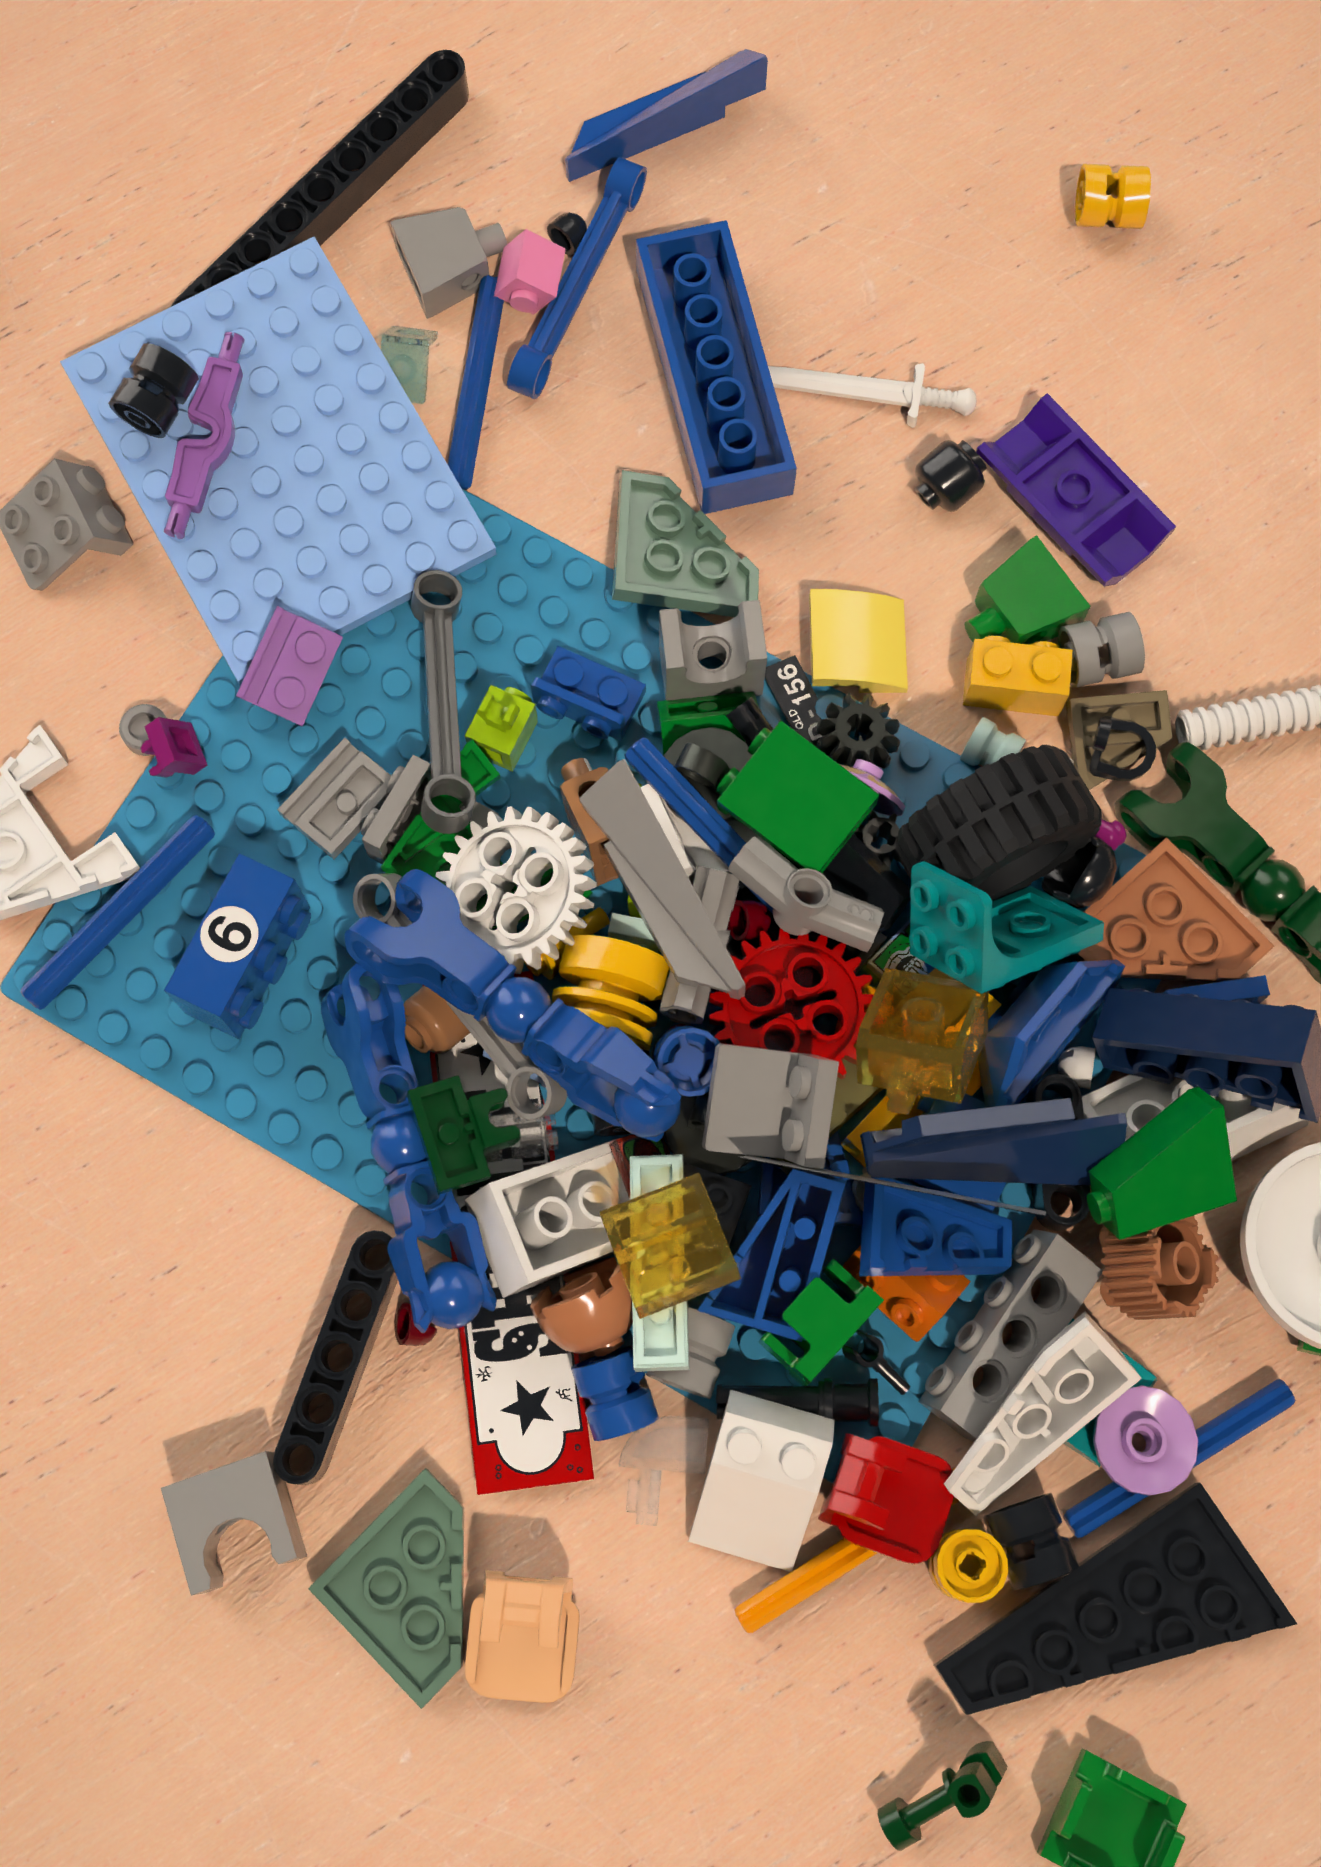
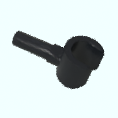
M857 1330L856 1333L864 1339V1349L859 1354L854 1349L844 1345L842 1347L844 1356L863 1367H872L901 1395H904L911 1386L883 1357L884 1347L881 1340L862 1330Z

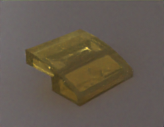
M699 1173L599 1212L639 1319L741 1279L737 1264Z

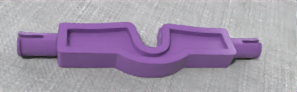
M226 332L218 358L209 357L207 359L201 381L188 407L190 422L212 431V434L204 440L184 438L177 443L172 475L165 494V498L172 508L164 528V533L173 538L176 535L177 539H183L191 512L200 513L202 511L213 472L225 462L234 444L235 425L231 414L243 378L241 366L237 361L245 341L237 333H234L233 337L232 332Z

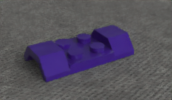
M1048 393L1040 398L1022 422L996 442H983L976 449V453L1007 484L1006 490L1069 557L1073 554L1104 587L1116 585L1150 558L1176 528V525Z

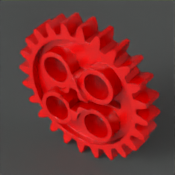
M781 928L778 940L772 942L769 935L763 930L759 934L760 947L755 949L744 940L741 942L743 960L731 956L744 980L745 992L751 986L763 985L771 990L774 997L773 1000L766 1006L758 1007L750 1004L745 996L735 999L731 998L726 992L710 993L709 1002L723 1008V1010L710 1014L709 1023L724 1026V1029L714 1036L719 1043L767 1049L764 1040L772 1032H783L793 1042V1048L789 1052L813 1054L839 1061L837 1077L844 1079L847 1072L842 1061L845 1059L850 1063L858 1065L861 1062L862 1056L854 1045L869 1047L873 1039L869 1034L861 1030V1028L876 1026L878 1017L873 1014L864 1012V1009L876 1005L878 1000L876 995L862 994V990L871 984L872 976L862 975L856 977L855 972L859 968L862 959L855 957L845 962L842 958L846 948L844 943L838 944L831 950L826 947L827 936L821 934L816 942L809 941L808 934L799 935L797 939H790L789 933ZM800 967H813L820 974L821 982L814 987H802L794 980L793 973ZM834 991L836 993L834 999L806 1005L802 1009L801 1018L798 1020H794L791 1013H786L757 1029H752L749 1025L750 1022L756 1019H766L781 1014L784 1011L785 1001L792 1000L795 1006H802L825 992ZM822 1013L833 1014L840 1021L841 1029L834 1035H822L813 1026V1019Z

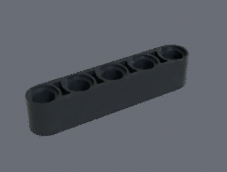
M373 1230L365 1232L356 1239L349 1253L274 1452L273 1464L275 1471L287 1483L297 1485L316 1483L324 1476L330 1465L398 1281L391 1260H389L385 1267L379 1270H369L365 1264V1255L372 1246L378 1244L388 1246L389 1241L393 1239L383 1231ZM360 1293L368 1294L372 1301L371 1311L368 1316L359 1321L350 1320L346 1312L347 1303L350 1298ZM337 1344H349L353 1352L351 1364L344 1371L333 1372L328 1365V1353ZM328 1394L333 1400V1413L327 1421L316 1424L309 1416V1404L317 1395ZM305 1444L310 1447L314 1454V1464L308 1473L298 1476L291 1470L289 1459L295 1448Z

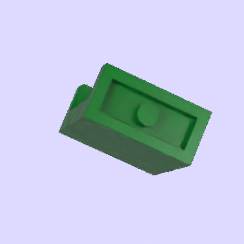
M780 720L772 732L765 727L755 737L747 750L752 757L741 771L733 767L719 783L716 792L721 796L717 800V807L723 814L727 815L729 813L799 866L798 869L809 868L823 873L877 805L879 794Z

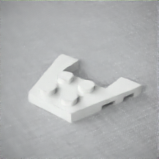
M41 725L28 735L29 743L16 759L10 756L0 768V773L2 774L0 776V920L129 880L140 869L138 863L115 832L73 861L67 856L26 796L28 791L68 765Z

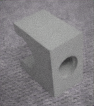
M760 600L741 602L738 605L739 613L736 617L721 624L710 626H693L683 623L681 612L677 608L659 610V651L665 700L754 691L755 696L763 695L767 651ZM706 657H716L723 662V665L716 669H708L699 662Z
M264 1451L161 1488L191 1596L204 1594L223 1587L224 1575L218 1566L217 1547L220 1537L227 1528L239 1520L254 1521L264 1529L271 1543L272 1557L278 1564L291 1563L307 1557L286 1482L278 1476L274 1468V1452Z

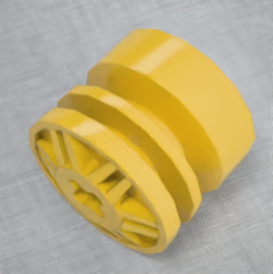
M573 935L575 944L571 946L565 943L559 966V975L578 987H559L554 989L552 993L553 1003L560 998L564 1001L565 1005L578 1009L607 1029L611 1026L619 1028L641 1050L650 1051L653 1034L646 1028L656 1026L658 1016L651 1008L639 1002L661 1000L670 970L664 957L648 948L623 940L595 935Z

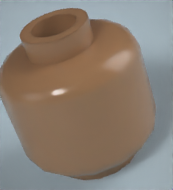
M423 986L404 1002L406 1019L405 1038L421 1053L430 1051L434 1054H445L470 1034L469 1030L449 1007L446 1000L426 986Z

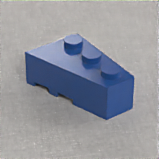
M793 1168L697 1311L802 1342L803 1338L783 1321L782 1314L814 1278L821 1277L847 1180Z

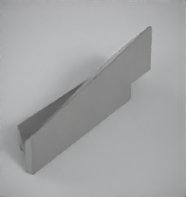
M625 759L620 760L579 798L583 808L610 840L604 844L606 855L677 982L693 987L702 985L726 992L731 998L740 999L745 996L746 986L743 978Z

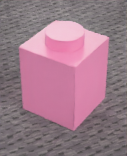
M525 229L503 248L494 296L510 303L518 311L534 315L557 296L566 249Z

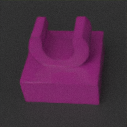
M157 717L144 726L149 739L142 744L141 752L155 755L158 762L156 766L149 770L150 776L167 778L175 772L195 775L208 766L192 723Z

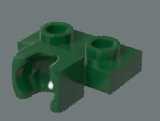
M459 1075L407 1091L408 1102L438 1195L490 1179L491 1173L484 1154L513 1146L520 1141L521 1132L517 1126L512 1125L499 1128L495 1127L489 1120V1113L503 1107L508 1097L506 1089H495L472 1096L467 1100Z

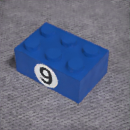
M240 853L238 854L164 989L185 1014L237 1039L241 1038L245 1028L250 1030L255 1026L264 1006V1003L260 1000L269 983L275 985L279 981L287 965V957L284 955L293 939H301L310 923L311 913L308 912L310 906L295 879Z

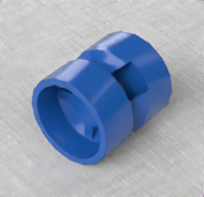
M689 1025L675 1026L664 1032L655 1042L651 1058L655 1062L657 1069L668 1076L678 1087L681 1095L687 1097L700 1096L709 1092L715 1047L719 1044V1041L708 1031Z
M633 1346L619 1348L604 1356L591 1357L571 1367L580 1397L589 1399L591 1403L585 1410V1414L594 1441L608 1440L634 1432L659 1419L651 1390L640 1385L645 1372H635Z

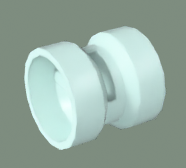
M982 717L967 742L960 760L971 766L978 764L982 766L990 765L1010 753L1016 754L1021 752L1026 739L1015 733L1006 735L998 730L996 723Z

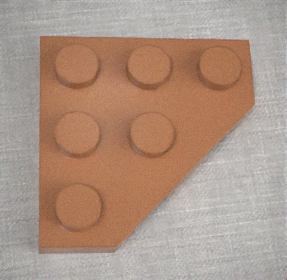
M1166 837L1117 881L1102 899L1084 911V913L1104 922L1103 941L1071 956L1077 962L1118 960L1125 965L1121 977L1216 983L1240 979L1274 945Z

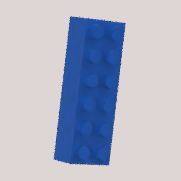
M727 220L636 239V271L700 510L704 514L793 495L797 467Z

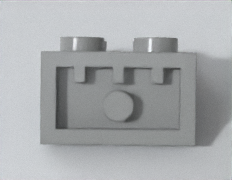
M722 1043L717 1044L715 1047L702 1147L714 1152L781 1158L802 1167L824 1169L839 1061L813 1054Z

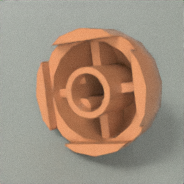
M615 1257L606 1258L590 1263L563 1276L562 1278L567 1284L554 1295L548 1286L532 1300L530 1308L540 1328L550 1341L565 1351L573 1353L593 1351L597 1357L612 1353L624 1344L622 1336L633 1326L632 1270L627 1260L623 1257L619 1264H617Z

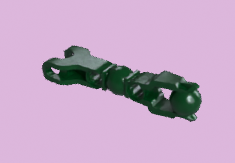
M1189 742L1179 743L1169 752L1166 769L1168 775L1181 790L1182 799L1176 803H1160L1141 790H1131L1115 802L1116 818L1146 849L1153 850L1167 837L1210 877L1227 888L1233 896L1241 890L1242 902L1249 913L1263 921L1276 922L1271 931L1280 937L1282 942L1310 969L1312 977L1321 984V893L1314 885L1306 892L1304 878L1295 866L1284 860L1270 859L1275 850L1269 847L1263 837L1228 805L1226 799L1227 783L1223 769Z

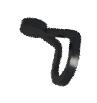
M1103 716L1100 718L1092 747L1094 752L1089 770L1093 776L1117 781H1132L1142 777L1150 770L1156 757V744L1152 735L1145 727L1137 723ZM1111 729L1127 731L1139 736L1146 748V756L1143 763L1134 769L1122 770L1100 761Z

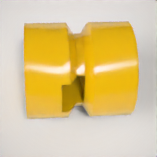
M1083 164L1079 172L1076 189V225L1081 227H1103L1109 220L1113 222L1116 228L1142 229L1146 222L1150 202V168L1148 166L1122 165L1118 172H1113L1109 165Z
M953 1529L942 1534L937 1550L928 1559V1572L933 1584L944 1595L966 1603H982L993 1598L1003 1588L1008 1575V1559L1002 1545L992 1535L978 1529Z

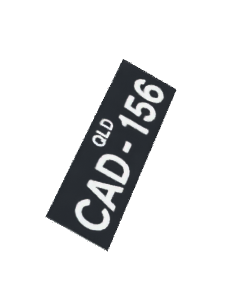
M796 655L767 666L765 678L790 727L817 747L818 739L822 737L816 731L818 721L821 720L815 710L818 698Z

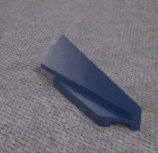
M1071 1098L918 1115L902 1120V1128L867 1131L862 1133L860 1138L867 1172L871 1177L1091 1186L1089 1171L1125 1142L1127 1119L1125 1113L1074 1120L1075 1115Z

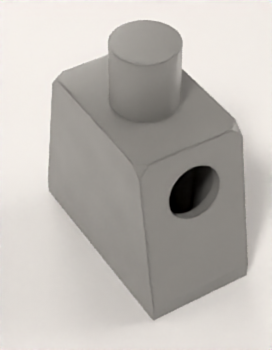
M460 207L391 221L396 250L427 319L477 293L481 279L486 275L490 276L487 257L503 252V248L507 245L505 234L499 223L475 231L466 210Z

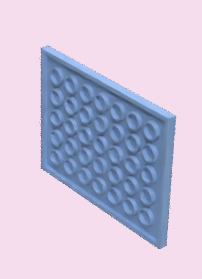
M315 237L299 243L60 361L240 686L277 606L341 636L412 599L415 580L422 573L440 570L456 576L497 555L496 547ZM226 332H232L233 337L234 333H237L245 341L237 361L241 366L243 378L231 414L235 425L234 444L225 462L213 472L202 511L200 513L191 512L183 539H177L176 535L173 538L164 533V528L172 508L169 506L165 494L172 475L177 443L184 438L204 440L212 434V431L190 422L188 407L201 381L207 359L209 357L218 358ZM148 343L160 346L184 360L192 367L199 378L184 404H175L179 414L164 438H156L135 429L118 417L108 404L122 379L132 378L129 367L143 344Z

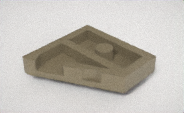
M1167 690L1072 698L1066 702L1072 760L1089 790L1107 780L1106 778L1093 776L1089 770L1094 752L1092 747L1100 718L1103 716L1134 722L1145 727L1152 735L1156 749L1172 739ZM1111 729L1100 761L1123 770L1146 755V748L1138 735L1127 731Z

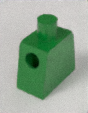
M1036 535L982 582L975 598L976 607L981 613L966 621L964 625L972 642H974V639H983L988 636H1001L1009 639L1011 643L1031 645L1035 642L1048 641L1058 637L1062 626L1083 622L1091 606Z

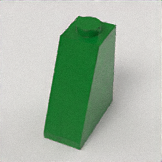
M1199 1087L1188 1089L1089 1171L1092 1192L1087 1195V1203L1095 1222L1103 1224L1119 1240L1236 1202L1237 1197L1224 1106Z

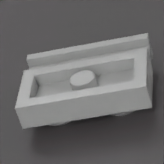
M344 738L277 810L285 820L292 823L298 831L334 860L361 831L362 825L373 808L380 810L389 795L386 789L391 775L362 751L357 750L351 745L349 740Z

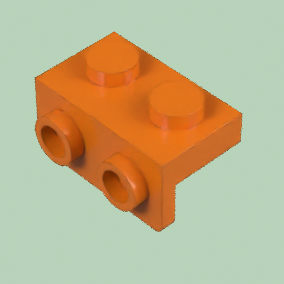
M861 1245L842 1266L864 1287L868 1285L884 1299L878 1306V1309L916 1342L920 1341L943 1317L971 1282L964 1275L859 1276Z

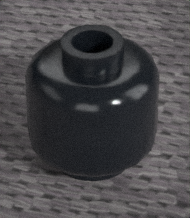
M945 440L917 464L915 472L920 484L914 489L930 509L933 510L940 505L949 512H955L983 488L985 479L982 473L987 467L975 450L964 440L959 444L951 440Z

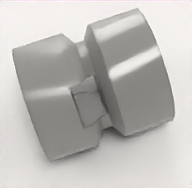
M1131 612L1102 617L1097 626L1091 621H1084L1062 626L1059 630V648L1073 650L1070 685L1073 688L1102 682L1106 673L1112 679L1142 673L1144 669L1145 649L1139 625Z
M688 1307L690 1370L647 1371L646 1375L672 1387L710 1399L720 1373L715 1360L726 1355L736 1326L710 1314Z

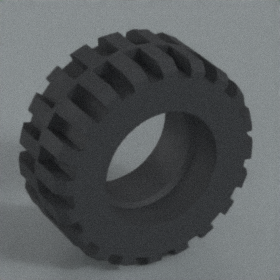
M1041 745L1038 748L1032 746L1024 748L1019 753H1010L1003 756L999 761L990 765L986 764L975 770V773L964 779H959L951 784L950 788L931 798L926 802V806L909 817V822L902 825L899 829L898 836H896L895 853L910 879L912 866L925 861L986 892L993 902L1028 887L1035 880L1055 870V867L1061 863L1068 861L1075 855L1076 851L1084 848L1091 841V837L1095 836L1100 830L1102 812L1065 751L1050 745Z

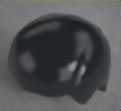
M1096 836L1091 837V841L1084 848L1076 851L1075 855L1068 861L1061 863L1055 867V870L1043 877L1042 889L1050 896L1076 909L1094 904L1102 899L1112 887L1117 871L1115 852L1104 840Z

